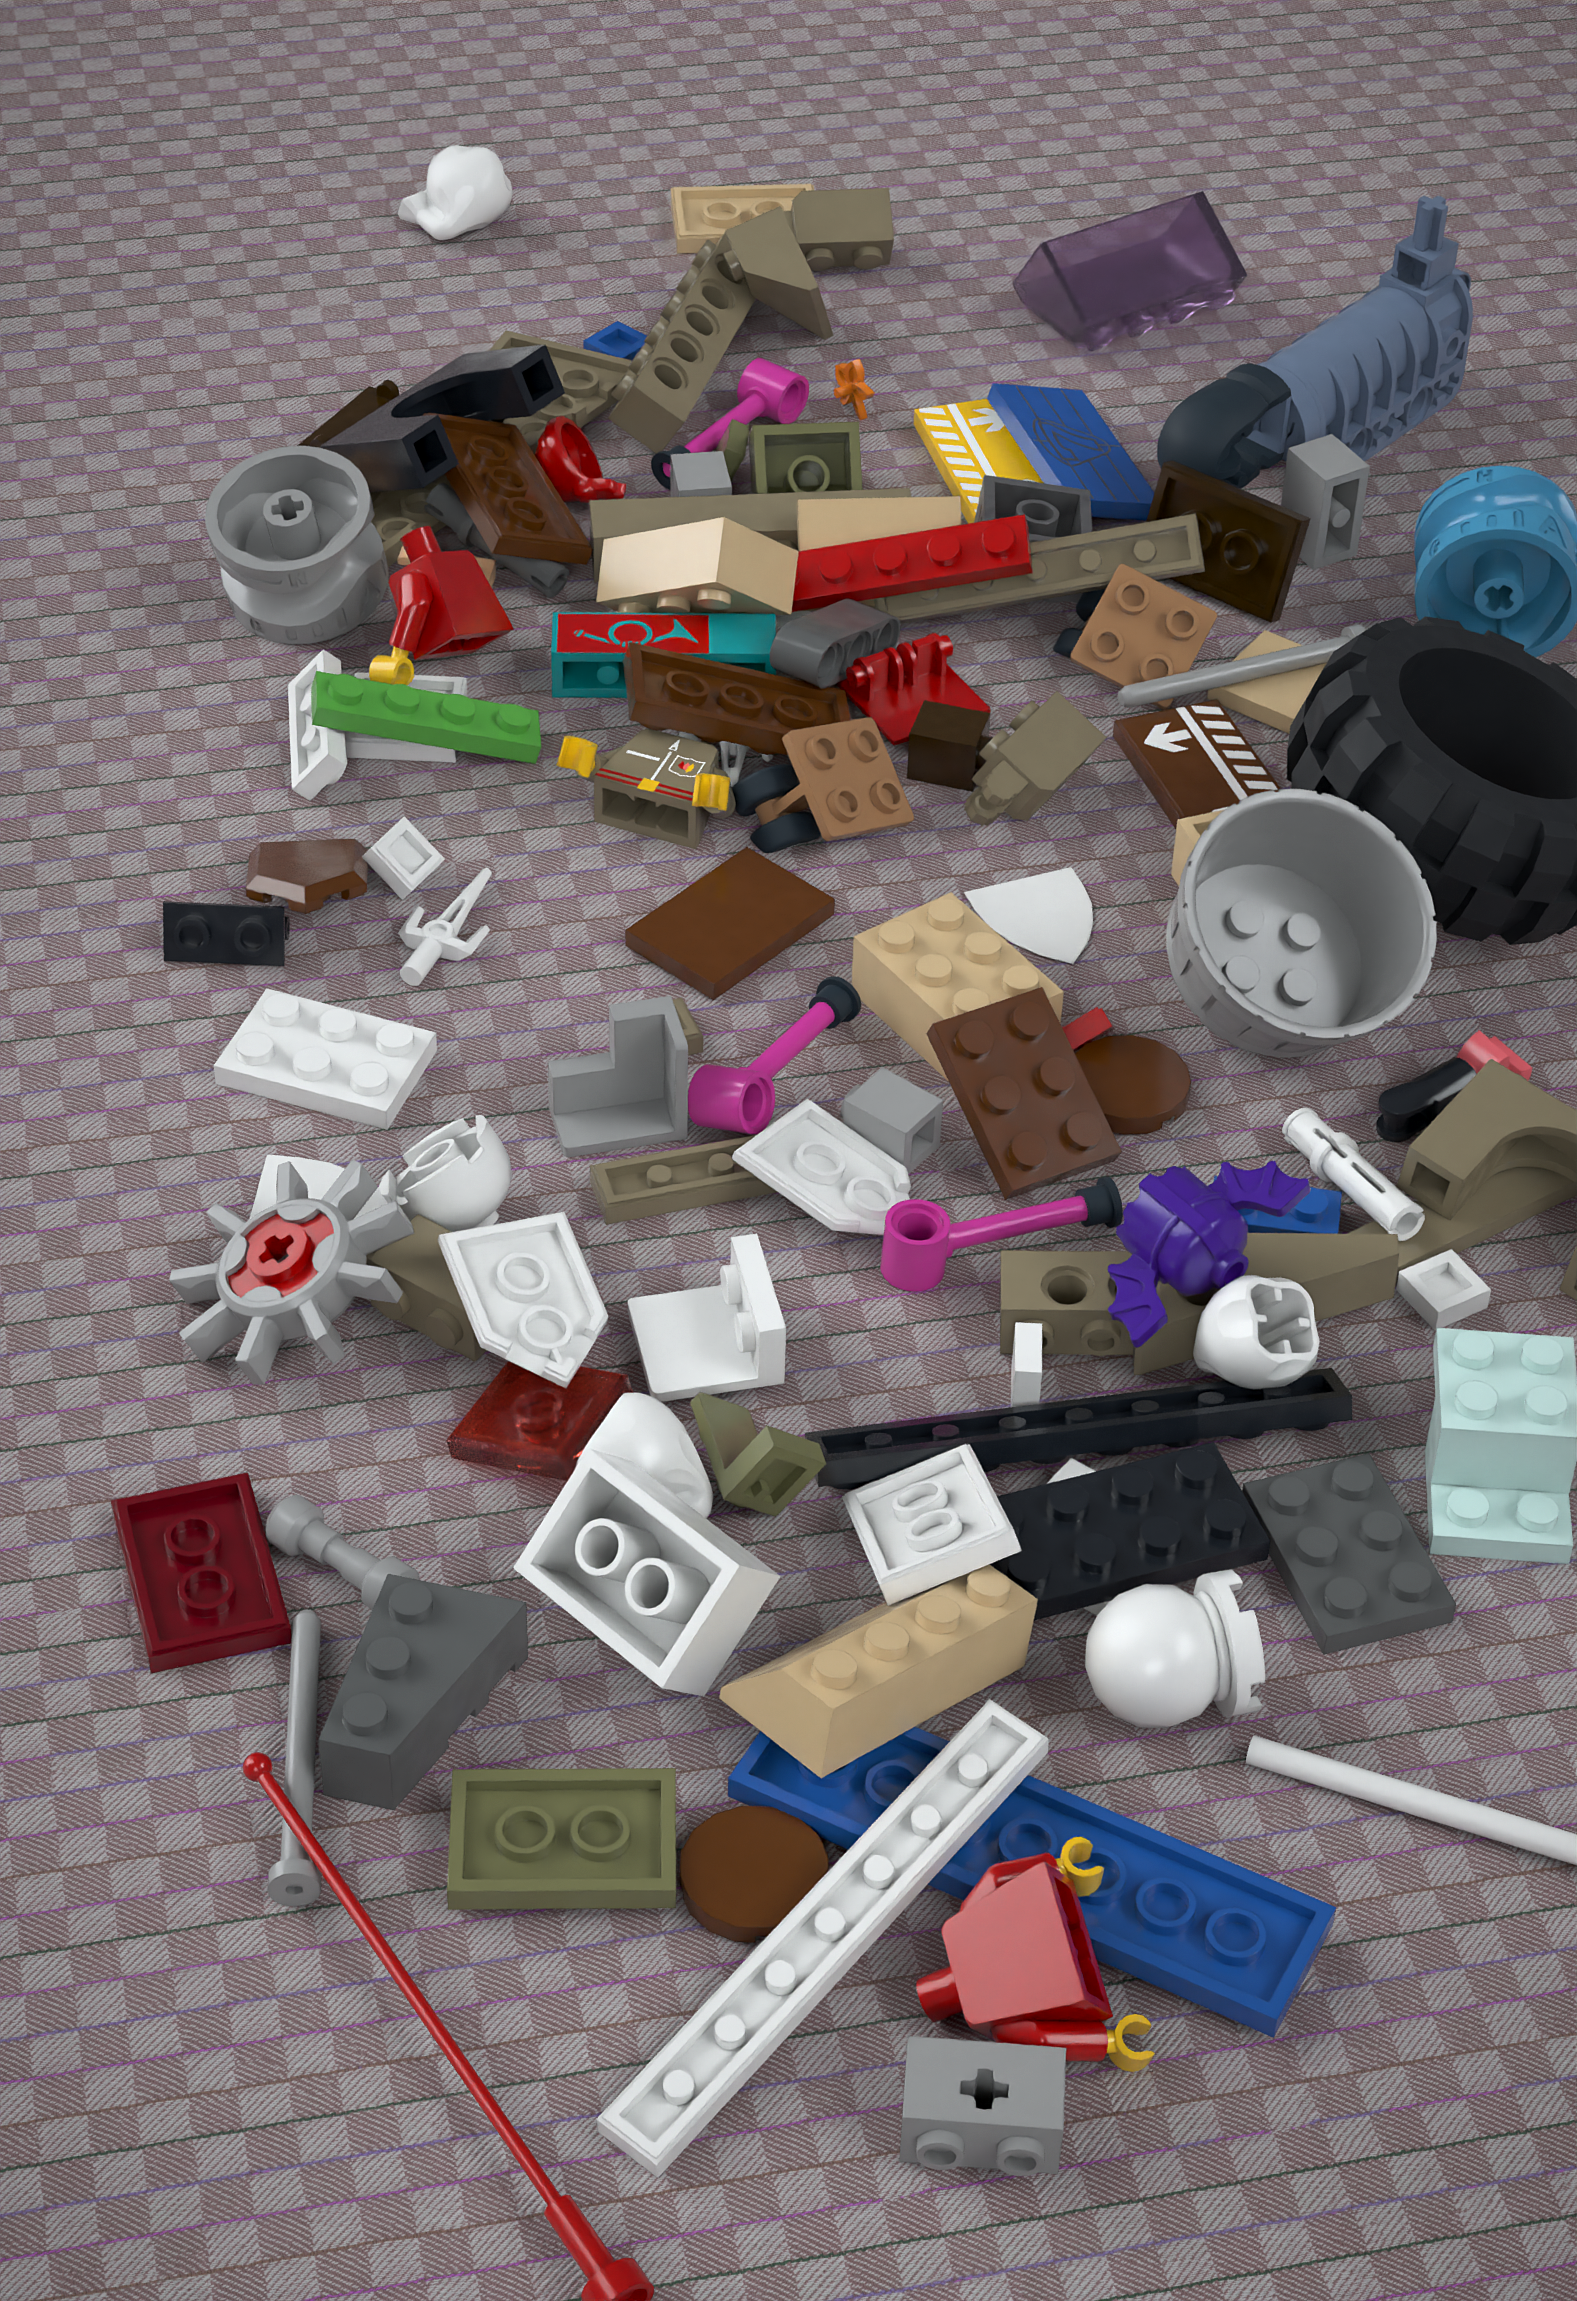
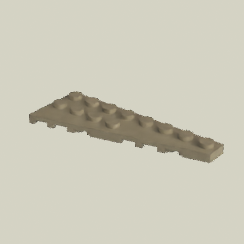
M506 330L489 351L546 344L565 394L532 416L490 421L516 425L535 455L538 439L549 420L564 416L582 428L619 401L611 394L629 370L628 366L632 360ZM445 474L420 489L370 492L375 513L371 523L375 526L381 537L388 567L397 561L403 546L400 538L406 533L423 526H431L435 534L446 526L442 521L426 513L424 506L428 504L426 502L428 495L438 484L446 483L453 489Z

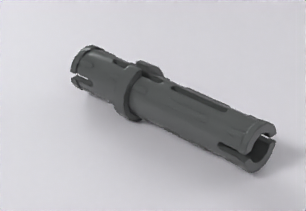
M440 483L428 495L426 499L428 504L424 506L425 512L452 528L453 531L458 533L459 541L466 546L474 547L475 545L480 550L482 549L497 562L529 582L548 598L555 597L564 588L568 580L565 577L569 575V569L556 561L492 554L456 492L449 485Z

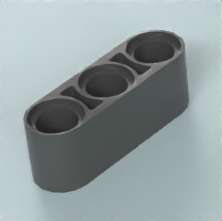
M853 599L841 600L783 625L773 640L770 650V664L775 670L816 687L827 688L847 679L846 669L853 666V661L856 658L867 657L882 652L889 647L895 649L900 636V620L893 615Z

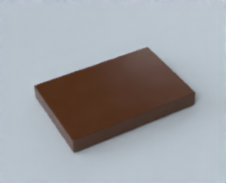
M746 847L625 930V946L710 999L715 1000L834 915L835 899Z

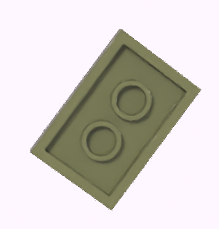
M676 1768L452 1769L447 1878L448 1910L676 1908Z

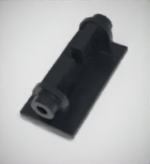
M163 902L164 961L269 966L285 965V940L289 939L290 918L285 916L284 906Z

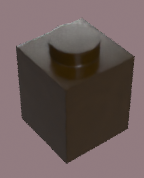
M924 700L909 733L907 779L973 792L976 783L971 779L986 762L979 753L993 738L989 736L990 713Z

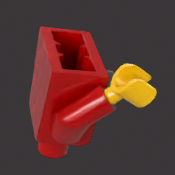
M431 526L417 528L400 538L410 564L393 573L388 582L397 607V617L389 640L393 650L391 656L377 655L372 660L369 668L370 681L393 685H408L414 678L413 663L408 659L409 652H412L415 660L473 654L514 630L474 555L469 550L442 552Z

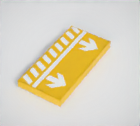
M988 399L914 409L913 425L953 496H960L961 512L968 523H974L984 475L1043 483Z

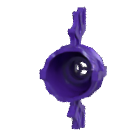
M1269 1161L1267 1165L1254 1170L1237 1169L1230 1165L1229 1162H1223L1217 1179L1208 1186L1185 1166L1183 1168L1169 1167L1166 1169L1165 1174L1161 1176H1154L1150 1173L1138 1184L1140 1190L1138 1198L1134 1202L1128 1203L1123 1211L1124 1224L1116 1228V1235L1132 1256L1120 1264H1110L1107 1268L1110 1278L1116 1283L1117 1287L1115 1301L1108 1307L1112 1320L1123 1323L1128 1329L1133 1346L1138 1348L1168 1321L1166 1310L1156 1290L1159 1281L1162 1284L1171 1285L1184 1296L1205 1293L1213 1287L1222 1289L1231 1281L1244 1276L1249 1264L1248 1258L1242 1254L1247 1245L1248 1223L1237 1210L1244 1208L1253 1209L1276 1217H1283L1310 1193L1311 1188L1308 1179H1299L1286 1175L1280 1170L1275 1161Z

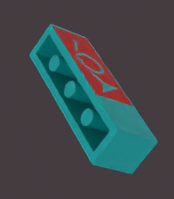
M553 612L551 643L552 698H627L623 660L629 642L776 675V670L771 666L769 660L771 646L776 636L775 614Z

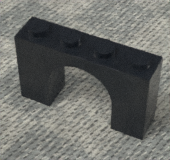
M546 344L466 353L320 447L338 453L350 460L363 474L368 483L369 492L420 489L459 464L439 415L423 416L424 413L484 421L529 417L565 394V391Z

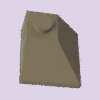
M781 206L725 231L731 250L723 253L735 282L744 278L753 297L825 340L834 336L819 286Z

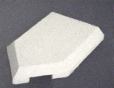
M808 1099L734 1151L732 1159L737 1164L832 1231L884 1235L885 1217L888 1210L893 1205L910 1199L909 1190L911 1184L905 1166Z
M565 1212L440 1234L438 1243L480 1347L567 1388L607 1323L608 1314Z

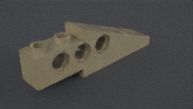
M1248 1233L1247 1245L1242 1253L1249 1260L1244 1276L1281 1277L1298 1283L1308 1292L1312 1299L1315 1322L1394 1298L1399 1261L1398 1234ZM1001 1250L999 1290L1000 1354H1013L1015 1322L1042 1324V1354L1133 1355L1134 1375L1146 1374L1194 1359L1193 1350L1200 1316L1213 1295L1220 1289L1213 1287L1205 1293L1184 1296L1171 1285L1162 1284L1159 1281L1156 1290L1166 1310L1168 1321L1142 1346L1136 1348L1131 1342L1128 1329L1123 1323L1112 1320L1108 1311V1307L1115 1301L1117 1287L1116 1283L1110 1278L1107 1268L1110 1264H1120L1128 1260L1132 1256L1131 1253L1128 1251Z

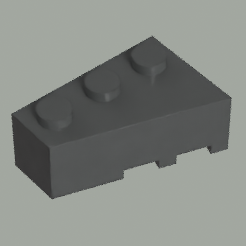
M387 1574L318 1739L323 1795L395 1810L449 1748V1737L469 1715L477 1717L489 1703V1692L509 1670L516 1672L528 1659L526 1602Z

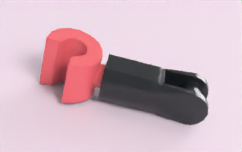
M1478 1030L1463 1045L1457 1057H1453L1410 1082L1385 1090L1380 1095L1378 1102L1382 1115L1378 1117L1376 1122V1131L1386 1141L1403 1142L1431 1124L1490 1059L1523 1076L1527 1081L1531 1077L1532 1067L1496 1036L1489 1039Z

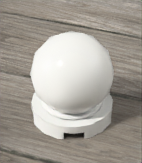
M1232 1569L1203 1574L1197 1577L1193 1596L1174 1585L1144 1584L1117 1595L1102 1609L1088 1632L1085 1668L1095 1696L1115 1717L1139 1728H1169L1201 1715L1212 1700H1214L1218 1710L1225 1717L1254 1713L1261 1710L1262 1704L1258 1697H1251V1685L1265 1683L1263 1646L1254 1610L1240 1612L1232 1592L1241 1589L1243 1582L1240 1576Z

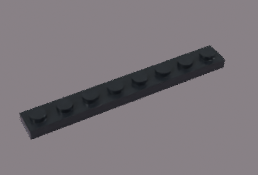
M1332 1368L1309 1370L1297 1380L1281 1387L1249 1389L1229 1381H1219L806 1432L805 1439L819 1443L826 1461V1465L814 1476L818 1487L830 1486L836 1489H854L864 1485L867 1481L882 1479L964 1444H970L983 1471L989 1472L1006 1463L1032 1461L1039 1464H1054L1063 1461L1070 1455L1094 1452L1107 1456H1118L1130 1452L1134 1447L1163 1444L1169 1447H1188L1196 1444L1199 1439L1230 1436L1236 1439H1252L1261 1436L1264 1431L1285 1428L1316 1431L1326 1428L1333 1422L1352 1420V1394Z

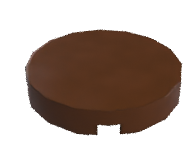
M1134 1035L1107 1036L1089 1042L1075 1053L1112 1132L1123 1135L1148 1134L1162 1129L1164 1121L1170 1120L1174 1116L1175 1122L1184 1114L1190 1096V1074L1186 1063L1169 1047L1148 1038Z
M739 1806L715 1813L693 1829L681 1850L680 1886L683 1891V1900L689 1914L709 1932L734 1942L756 1943V1936L767 1937L828 1872V1854L819 1835L801 1819L776 1808Z

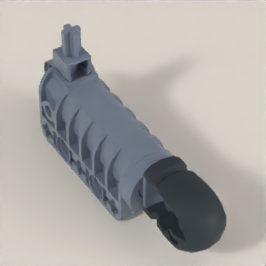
M1422 196L1418 199L1414 233L1396 244L1393 267L1380 275L1379 285L1366 293L1361 300L1352 302L1343 308L1338 315L1329 317L1321 322L1315 330L1301 335L1290 346L1281 348L1272 354L1267 361L1257 365L1252 363L1239 365L1228 372L1226 378L1212 382L1183 400L1167 418L1158 438L1157 459L1160 468H1162L1163 462L1173 460L1242 489L1260 475V470L1268 469L1281 460L1287 461L1288 448L1333 434L1365 462L1448 405L1458 393L1464 377L1473 321V305L1469 293L1471 277L1468 273L1455 268L1459 243L1444 237L1448 206L1445 205L1446 199L1441 196H1436L1433 199Z

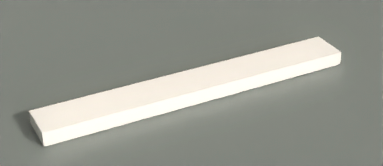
M989 1699L597 2118L598 2132L659 2178L1048 1753V1738Z

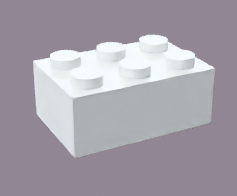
M589 1448L513 1567L663 1689L703 1697L781 1577L635 1463Z

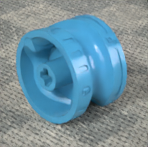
M1499 465L1480 467L1464 472L1446 481L1432 493L1419 513L1414 533L1416 564L1414 586L1415 607L1418 619L1421 620L1426 616L1459 621L1464 629L1483 635L1487 630H1490L1524 645V651L1535 658L1550 651L1563 641L1577 622V512L1564 490L1552 480L1537 472L1520 467Z

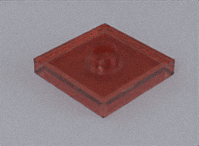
M508 1361L447 1438L446 1442L451 1458L568 1481L573 1474L582 1451L623 1393H633L629 1376L580 1366L567 1388H564Z

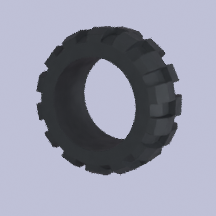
M1426 616L1414 625H1411L1401 617L1377 623L1335 650L1290 725L1286 779L1292 782L1291 789L1317 791V794L1320 795L1326 793L1342 798L1358 806V810L1362 812L1365 810L1396 835L1394 838L1403 843L1422 872L1420 875L1422 879L1426 880L1432 896L1435 910L1433 920L1442 923L1443 930L1446 933L1480 942L1492 934L1500 935L1509 945L1541 942L1555 933L1560 935L1577 925V678L1554 662L1548 665L1524 651V645L1490 630H1487L1483 635L1464 629L1459 621Z

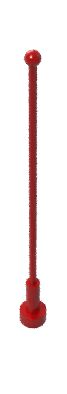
M261 1752L248 1755L243 1763L244 1775L249 1780L260 1783L548 2205L544 2211V2216L589 2280L582 2290L581 2300L650 2301L654 2294V2286L637 2261L629 2257L615 2260L571 2195L561 2196L271 1774L273 1765L269 1756Z

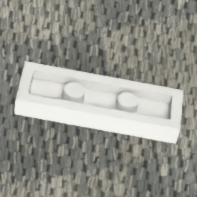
M324 649L288 684L292 790L309 801L326 785L331 786L335 784L344 773L347 765L345 731L312 725L311 687L316 671L342 674L341 660Z

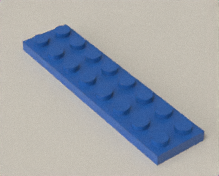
M913 1727L825 1777L820 1778L760 1731L728 1777V1797L749 1806H766L781 1810L801 1819L819 1837L849 1850L950 1741L920 1728ZM1029 1775L1023 1779L927 1884L964 1901L990 1866L1042 1853H1050L1055 1859L1060 1858L1062 1847L1068 1840L1073 1837H1084L1093 1845L1091 1856L1084 1862L1073 1863V1866L1082 1870L1091 1869L1095 1866L1104 1867L1101 1884L1098 1889L1088 1896H1078L1096 1960L1273 2038L1333 1926L1336 1912L1335 1906Z

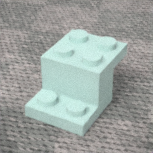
M1436 1328L1433 1344L1435 1401L1425 1447L1429 1553L1569 1564L1573 1549L1569 1492L1577 1462V1373L1574 1338Z

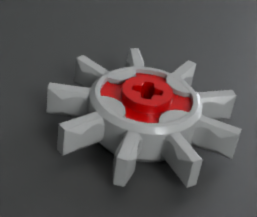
M351 1160L327 1193L319 1200L308 1198L307 1184L291 1162L288 1161L278 1165L276 1205L261 1211L247 1222L240 1218L235 1211L217 1203L206 1212L219 1234L228 1243L219 1262L171 1270L169 1282L187 1304L221 1299L179 1332L180 1336L202 1363L246 1330V1335L235 1362L253 1385H265L282 1341L308 1336L314 1346L327 1359L335 1363L345 1356L340 1334L332 1322L346 1311L355 1297L398 1303L403 1291L386 1268L366 1265V1255L414 1234L413 1225L396 1200L355 1218L378 1188L362 1163Z

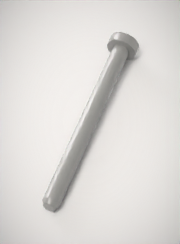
M1360 624L1344 627L1340 637L1127 685L1118 692V701L1121 706L1132 708L1327 663L1335 650L1364 632L1365 628Z
M306 1609L300 1611L292 1621L284 1793L312 1832L321 1620L314 1611ZM282 1818L281 1858L268 1872L267 1891L271 1899L279 1904L294 1907L304 1906L314 1902L319 1897L322 1874L316 1865L311 1862V1858L284 1818Z

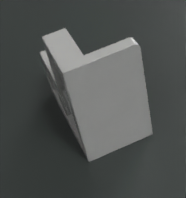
M671 996L609 1005V1052L548 1061L549 1110L562 1153L565 1157L688 1139V1044Z

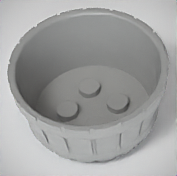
M1279 789L1278 792H1274V790L1246 797L1240 800L1238 805L1234 803L1222 811L1208 825L1207 830H1204L1198 839L1181 874L1179 890L1169 912L1166 928V948L1170 971L1184 1002L1193 1014L1200 1018L1199 1021L1221 1039H1226L1230 1044L1242 1050L1265 1056L1289 1058L1312 1055L1336 1044L1356 1040L1374 1032L1401 1014L1414 1001L1413 997L1421 991L1433 964L1430 961L1435 956L1437 927L1436 921L1433 920L1435 910L1432 896L1426 880L1422 879L1420 875L1422 872L1411 853L1400 840L1397 841L1394 838L1396 835L1365 810L1362 812L1358 810V806L1342 798L1326 793L1320 795L1317 794V791Z

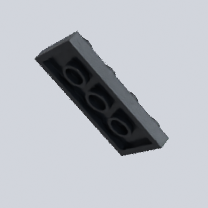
M1214 1442L997 1496L1014 1529L1022 1551L993 1562L990 1565L1038 1599L1034 1621L1111 1601L1117 1595L1144 1584L1173 1585L1195 1579L1203 1574L1230 1570L1268 1560L1271 1541Z

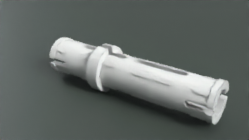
M1301 1108L1289 1115L1282 1128V1133L1285 1135L1283 1138L1310 1160V1168L1314 1174L1323 1181L1334 1182L1359 1207L1378 1222L1388 1234H1398V1241H1405L1413 1237L1420 1230L1425 1220L1422 1207L1411 1201L1384 1174L1380 1173L1359 1154L1358 1145L1350 1136L1343 1132H1334L1310 1108Z

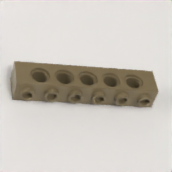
M726 232L716 245L707 240L691 263L692 266L675 290L677 291L662 310L661 317L653 326L644 340V345L628 366L629 370L611 394L619 401L608 419L656 454L663 451L686 421L756 300L751 295L744 278L735 282L723 255V253L731 250Z

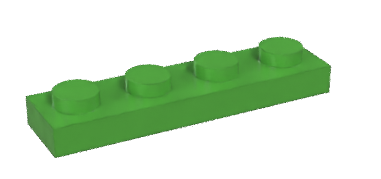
M320 671L315 673L311 687L312 725L536 764L541 750L538 710L527 709L516 704H499L471 699L460 694L449 695L415 689L404 684L393 685L359 679L348 674H331Z

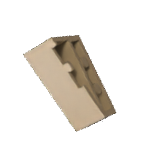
M725 517L604 539L596 603L613 609L617 613L791 615L799 551Z

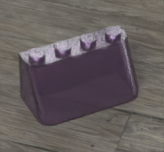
M1201 191L1042 242L1014 279L1012 285L1022 304L1074 347H1087L1088 351H1095L1109 344L1117 336L1127 333L1130 338L1137 337L1149 331L1156 323L1168 320L1170 324H1176L1190 317L1196 310L1207 306L1210 311L1218 310L1235 299L1234 291L1248 275L1205 193Z

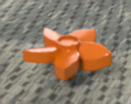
M860 358L848 364L840 363L835 365L836 380L841 387L834 389V396L840 398L842 405L852 403L859 420L868 418L863 400L872 398L875 392L865 384V372Z

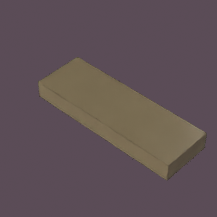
M756 1135L589 1165L590 1184L606 1225L778 1192L732 1159L734 1151Z

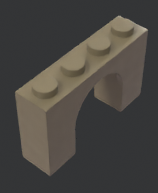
M1490 1059L1409 1146L1396 1187L1443 1217L1451 1220L1490 1177L1507 1169L1515 1167L1543 1168L1564 1175L1577 1183V1109L1566 1105L1527 1081L1523 1076ZM1577 1247L1573 1252L1559 1289L1577 1300Z

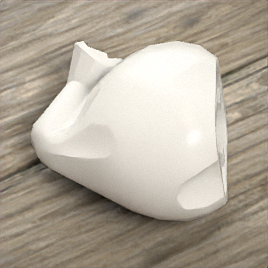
M449 146L432 158L428 167L426 190L403 198L399 205L398 215L401 220L420 225L437 240L452 239L464 232L484 228L499 218L510 206L513 193L511 182L505 175L503 165L496 153L483 147Z
M1246 1275L1231 1281L1213 1295L1200 1316L1193 1350L1198 1368L1204 1372H1214L1226 1381L1249 1389L1281 1387L1297 1380L1307 1373L1317 1360L1320 1341L1315 1323L1312 1299L1301 1285L1286 1278H1264L1257 1275Z
M623 1393L587 1443L576 1463V1467L588 1448L630 1460L695 1511L707 1518L712 1509L713 1491L705 1468L684 1425L668 1407L654 1397L642 1393Z

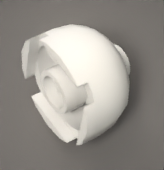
M476 1115L475 1127L470 1128L462 1118L438 1129L414 1145L402 1156L409 1167L397 1179L388 1170L382 1177L378 1187L387 1203L396 1200L410 1221L419 1214L452 1232L494 1225L498 1220L499 1214L496 1209L505 1200L512 1178L511 1163L502 1141L483 1115Z

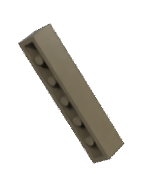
M910 488L589 500L590 545L593 548L591 559L594 582H599L604 539L725 517L798 551L797 500L912 497Z

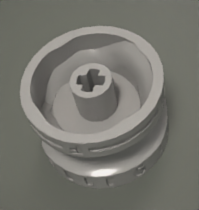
M286 446L271 449L249 457L233 467L220 479L211 492L206 505L205 523L213 553L221 566L222 582L227 600L235 618L255 635L276 643L292 645L312 644L330 640L347 633L361 624L374 612L383 599L388 585L389 569L381 537L375 526L371 523L375 513L368 483L361 471L350 460L338 453L319 447Z

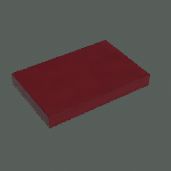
M248 1472L111 1500L113 1520L151 1673L291 1644V1626Z

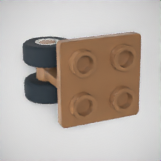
M1120 564L1106 589L1084 592L1076 605V612L1085 622L1082 630L1076 628L1064 629L1053 650L1060 655L1070 658L1073 663L1123 688L1135 683L1188 672L1216 621L1217 613L1125 564ZM1174 698L1151 704L1166 710L1170 707Z
M871 717L791 730L783 736L782 741L793 767L787 764L767 767L744 777L732 787L737 813L743 817L753 814L758 816L761 827L751 834L750 839L764 853H773L818 839L821 835L825 841H832L907 826L914 820V814L877 725ZM810 807L812 813L802 810Z

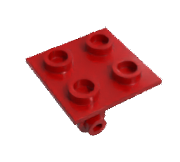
M931 633L926 635V637L912 641V646L904 642L898 644L896 649L889 647L882 652L856 658L853 661V666L846 669L847 679L837 683V686L841 690H845L846 696L866 717L874 719L879 731L894 746L909 741V733L924 700L990 713L991 709L947 664V657L953 655V645L947 635L939 636L937 633Z

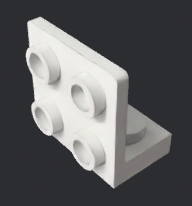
M757 1233L731 1237L730 1265H724L720 1268L721 1285L634 1297L628 1300V1315L650 1396L659 1402L695 1397L699 1392L711 1395L784 1384L786 1326Z

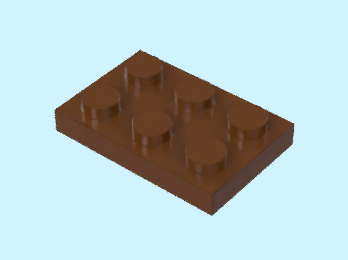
M1043 987L933 1023L926 1033L1005 1200L1114 1162L1122 1153Z

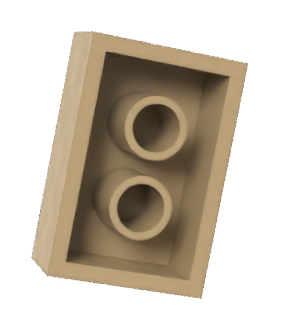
M952 892L854 936L852 986L858 992L860 1000L947 1081L946 1074L926 1034L933 1023L1043 987L1061 1024L1064 991Z

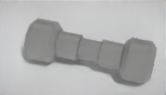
M292 1495L281 1500L268 1516L266 1538L269 1543L291 1557L305 1553L322 1565L329 1564L340 1571L342 1578L361 1589L363 1604L372 1610L387 1574L420 1580L418 1571L397 1557L390 1556L380 1560L365 1549L355 1548L344 1541L343 1535L324 1524L322 1509L300 1495Z

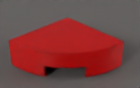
M1098 1007L1062 1027L1074 1052L1081 1049L1087 1043L1095 1041L1115 1030L1104 1010Z

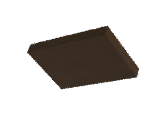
M1173 460L1163 462L1146 522L1196 514L1205 572L1176 576L1169 579L1270 623L1280 620L1311 518Z

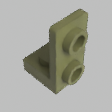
M699 1392L690 1402L699 1427V1436L706 1447L716 1476L717 1488L724 1500L737 1507H748L776 1517L826 1465L819 1443L767 1425L758 1434L751 1414L745 1407L703 1392Z

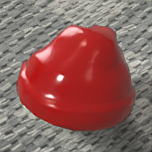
M564 416L553 418L546 423L545 429L538 439L535 457L564 502L580 501L581 503H589V500L624 498L626 484L603 478L594 449L580 427Z

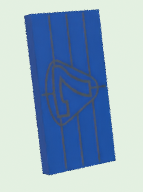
M992 383L987 397L989 403L1044 484L1090 490L1091 517L1147 520L1154 491L1083 390Z

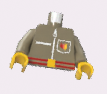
M644 729L640 730L626 745L602 755L596 753L597 744L580 737L564 736L556 766L573 769L578 776L594 783V822L697 849L710 814L715 818L725 819L731 816L735 810L736 802L730 778L725 771L718 768L719 751L713 745H710V742L703 741L694 734L679 732L676 736L661 731Z

